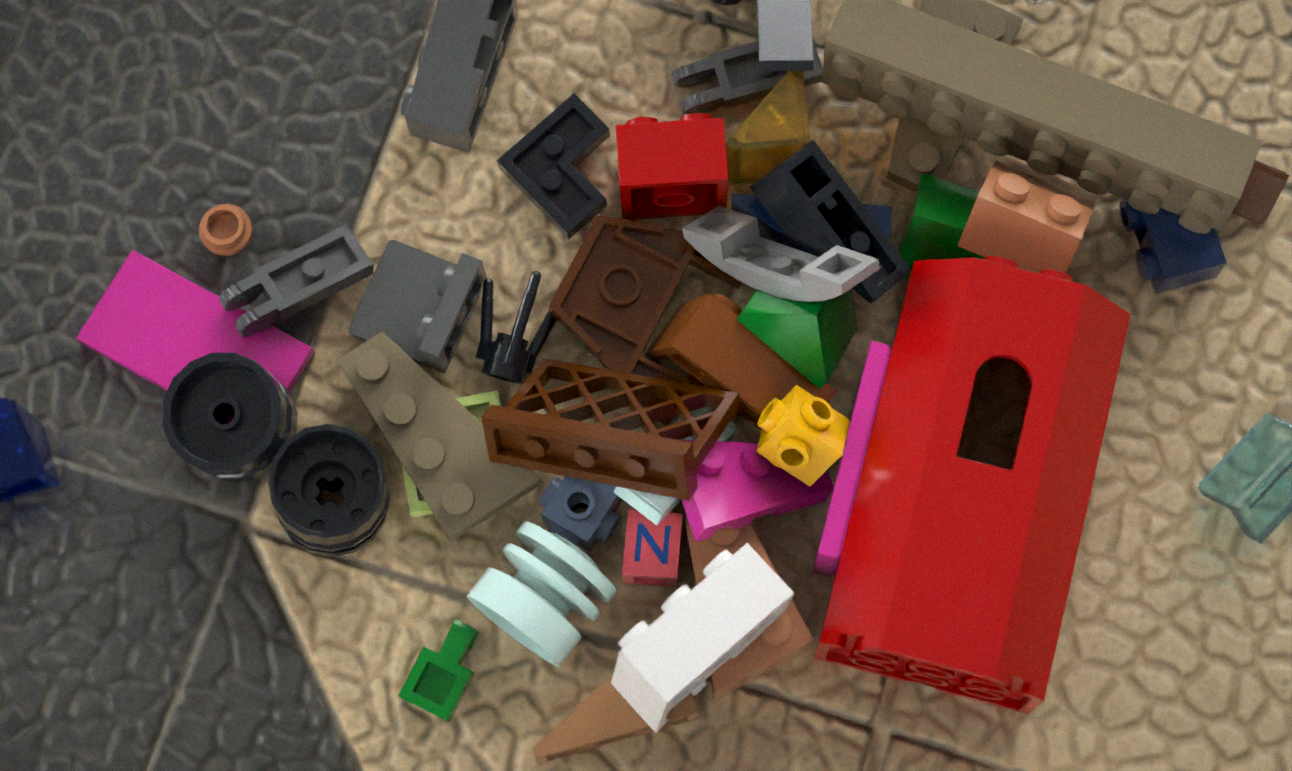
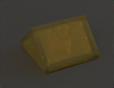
M789 71L726 141L728 182L730 184L755 183L786 157L810 142L803 71Z

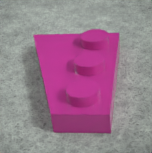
M682 440V441L692 442V444H693V442H694V440ZM716 441L696 471L697 490L689 501L682 500L695 541L699 542L711 538L715 531L729 526L733 530L749 526L754 518L770 513L780 516L824 502L834 488L828 471L821 475L811 486H808L782 468L774 466L768 459L757 453L758 443Z

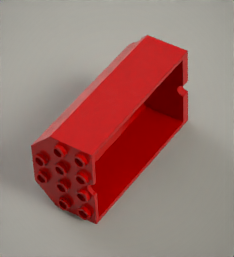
M987 256L984 260L979 258L914 261L905 289L882 392L841 557L834 574L814 659L901 682L926 685L943 693L1030 714L1045 700L1131 314L1087 285L1072 282V277L1064 272L1044 269L1039 271V273L1017 268L1016 262L1000 256ZM995 358H1008L1019 363L1026 370L1031 383L1030 395L1012 470L956 457L976 373L985 362Z

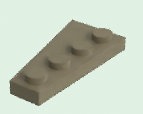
M925 0L922 11L1012 46L1024 19L984 0ZM909 116L899 118L886 179L916 192L922 173L944 180L965 138L959 135L955 137L942 136L932 131L927 126V123Z
M383 331L336 359L451 541L543 484L542 478L532 469L489 461L482 423Z

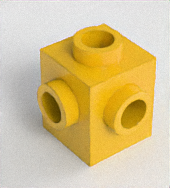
M796 385L781 401L777 398L772 399L761 413L757 425L762 428L756 452L768 459L774 466L782 468L803 483L811 486L842 456L850 419L834 410L822 398L815 397Z

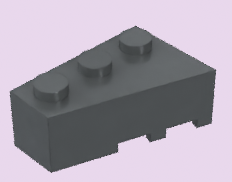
M438 0L428 37L420 51L418 72L414 86H408L401 105V115L405 116L411 136L464 152H470L518 18L516 0Z

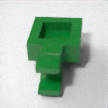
M455 619L439 653L423 646L398 697L450 723L475 674L473 671L461 666V663L474 645L479 631Z

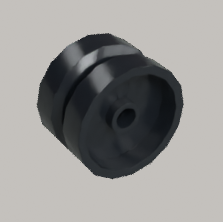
M210 353L189 362L172 379L163 399L162 426L170 446L185 462L226 482H249L269 474L272 460L286 440L297 434L298 412L290 391L257 361L237 353ZM234 411V418L231 422L228 423L226 420L228 416Z

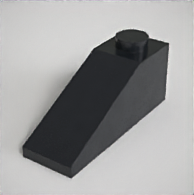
M814 140L786 157L749 187L780 229L810 254L820 257L838 245L878 259L880 269L852 288L870 304L880 298L911 271L910 267Z

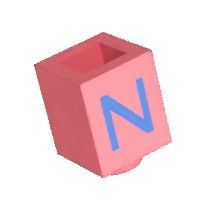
M628 509L622 567L623 583L678 587L683 513H673L672 509L656 526L636 509Z

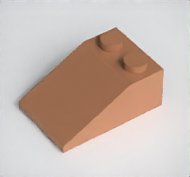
M998 156L979 192L957 246L982 257L1000 256L1008 258L1017 263V268L1039 273L1041 270L1051 269L1066 273L1094 210L1097 194L1088 192L1080 186L1053 175L1041 174L1031 169L1027 164L1010 157Z

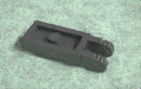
M813 40V70L759 71L756 41L711 53L710 58L680 66L675 71H672L671 75L674 85L678 87L696 85L707 81L713 76L715 77L717 88L689 95V97L681 101L680 105L683 114L687 115L692 113H709L722 105L724 108L822 82L823 68Z
M343 225L253 270V275L226 288L218 300L225 311L228 310L230 312L254 302L261 293L264 294L268 301L242 314L235 322L236 325H234L241 337H251L258 332L270 328L278 318L282 321L374 274V267L349 227Z

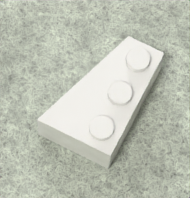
M748 543L734 555L728 550L720 553L704 569L703 574L706 578L692 590L686 585L680 587L661 606V609L665 612L650 626L644 621L639 622L618 643L622 650L617 659L611 684L655 733L669 721L666 716L674 706L689 693L696 696L707 685L705 680L731 657L735 659L786 611L794 592Z

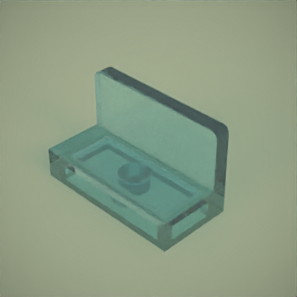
M1270 413L1265 414L1198 484V489L1203 496L1229 508L1244 534L1260 544L1292 512V423Z

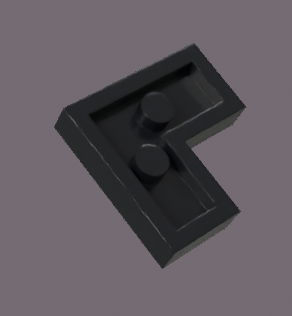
M573 93L497 160L498 168L568 240L607 206V199L575 166L610 137V129Z

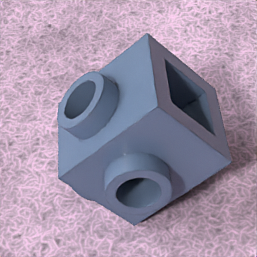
M567 476L563 480L554 477L539 502V505L544 507L541 516L544 525L549 527L548 532L556 533L575 546L579 545L591 552L597 540L605 544L621 520V515L616 513V510L623 499L614 493L616 486ZM579 507L587 508V510L583 513L573 512L575 509Z

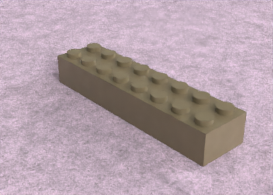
M843 0L825 41L822 83L828 85L829 89L835 94L847 99H857L860 97L876 103L880 110L893 117L906 118L909 116L927 123V126L932 131L942 136L955 137L959 135L975 141L979 148L989 154L996 156L1009 154L1027 161V165L1031 169L1041 174L1056 175L1058 173L1074 179L1081 188L1088 192L1099 195L1110 193L1128 200V204L1140 212L1157 214L1160 208L1178 214L1180 215V225L1196 233L1206 234L1210 232L1211 228H1214L1217 235H1219L1242 196L1262 144V140L891 0Z

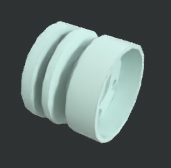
M524 521L516 531V534L523 544L532 551L531 554L512 543H507L502 551L518 571L512 577L498 569L488 568L469 592L467 598L481 613L524 647L550 664L560 667L582 639L574 625L566 618L567 615L572 611L581 617L596 620L600 612L584 593L586 592L602 602L609 603L617 591L608 578L600 572L597 564L581 549L556 533L548 532L540 526Z

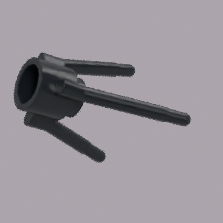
M533 271L530 275L511 335L498 332L495 342L492 341L494 283L489 278L483 281L480 342L475 358L484 361L481 373L516 384H522L525 373H532L536 357L557 320L548 311L527 349L529 341L522 338L541 279L540 272Z

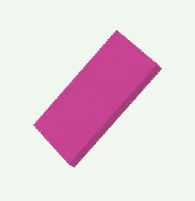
M134 250L130 252L76 337L82 345L166 391L172 379L189 362L210 353H237L257 361L266 370L271 372L291 393L315 353L311 346L274 326L251 337H241L234 325H236L235 322L242 314L247 313L241 308L230 312L228 310L225 311L218 300L220 299L219 296ZM234 411L228 416L226 420L228 423L233 420Z
M874 341L870 343L813 573L831 577L832 574L834 575L841 557L892 349H889L890 345Z

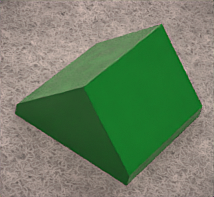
M924 173L921 174L898 248V253L911 270L914 261L957 258L985 259V257L957 246L980 191ZM911 271L903 279L909 280Z
M852 288L835 298L813 302L783 299L755 290L737 317L741 324L819 389L827 383L857 330Z

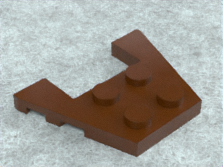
M597 215L556 291L548 311L606 369L690 384L691 380L643 357L642 354L689 265L738 289L742 282L731 277L708 261L684 238L683 231L666 229L664 225ZM653 398L640 403L646 408L668 400ZM673 417L661 420L659 422L665 426H669Z

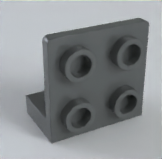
M390 240L348 328L350 335L365 342L383 331L415 362L445 374L481 295L483 281L487 279L482 260L462 253L458 263L454 264L396 240Z

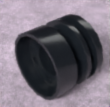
M332 424L305 428L286 440L273 458L268 478L272 505L279 523L291 541L309 553L329 557L354 553L371 542L384 525L390 500L382 458L371 442L353 429ZM327 489L334 494L341 489L342 503L336 505L334 502L328 501L324 504L321 493Z

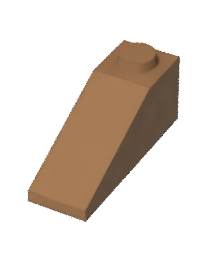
M612 675L532 749L535 760L538 764H542L654 731L611 684ZM689 693L667 713L666 718L669 721L661 729L698 719V710L692 693Z

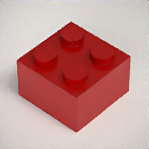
M692 113L682 116L679 121L658 122L653 117H636L628 120L626 124L615 125L622 219L639 220L700 216L718 205L727 208L728 170L724 118H712L705 113Z

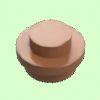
M221 204L211 208L202 217L199 225L201 241L210 252L219 256H231L241 252L249 244L253 233L252 223L247 213L240 207L232 204Z

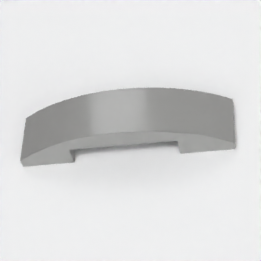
M720 205L682 228L684 238L719 269L756 290L783 299L804 302L832 299L844 294L880 269L878 259L838 245L818 257L760 237L756 217Z

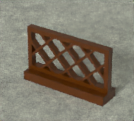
M543 358L505 407L491 405L483 414L481 420L489 461L689 501L698 488L696 471L739 409L740 398L737 392ZM550 379L571 382L544 390V386ZM604 389L619 391L597 399H593L590 395ZM579 397L583 402L558 411L554 406ZM653 398L668 400L646 408H642L640 402ZM627 406L632 411L608 420L603 415L604 413ZM702 407L716 409L713 412L694 418L689 412ZM544 408L547 414L534 413L533 411ZM677 415L681 422L656 429L653 425L654 422ZM588 418H593L595 424L581 421ZM642 427L645 433L634 432L629 430ZM692 436L694 442L692 444V442L682 441L681 439Z

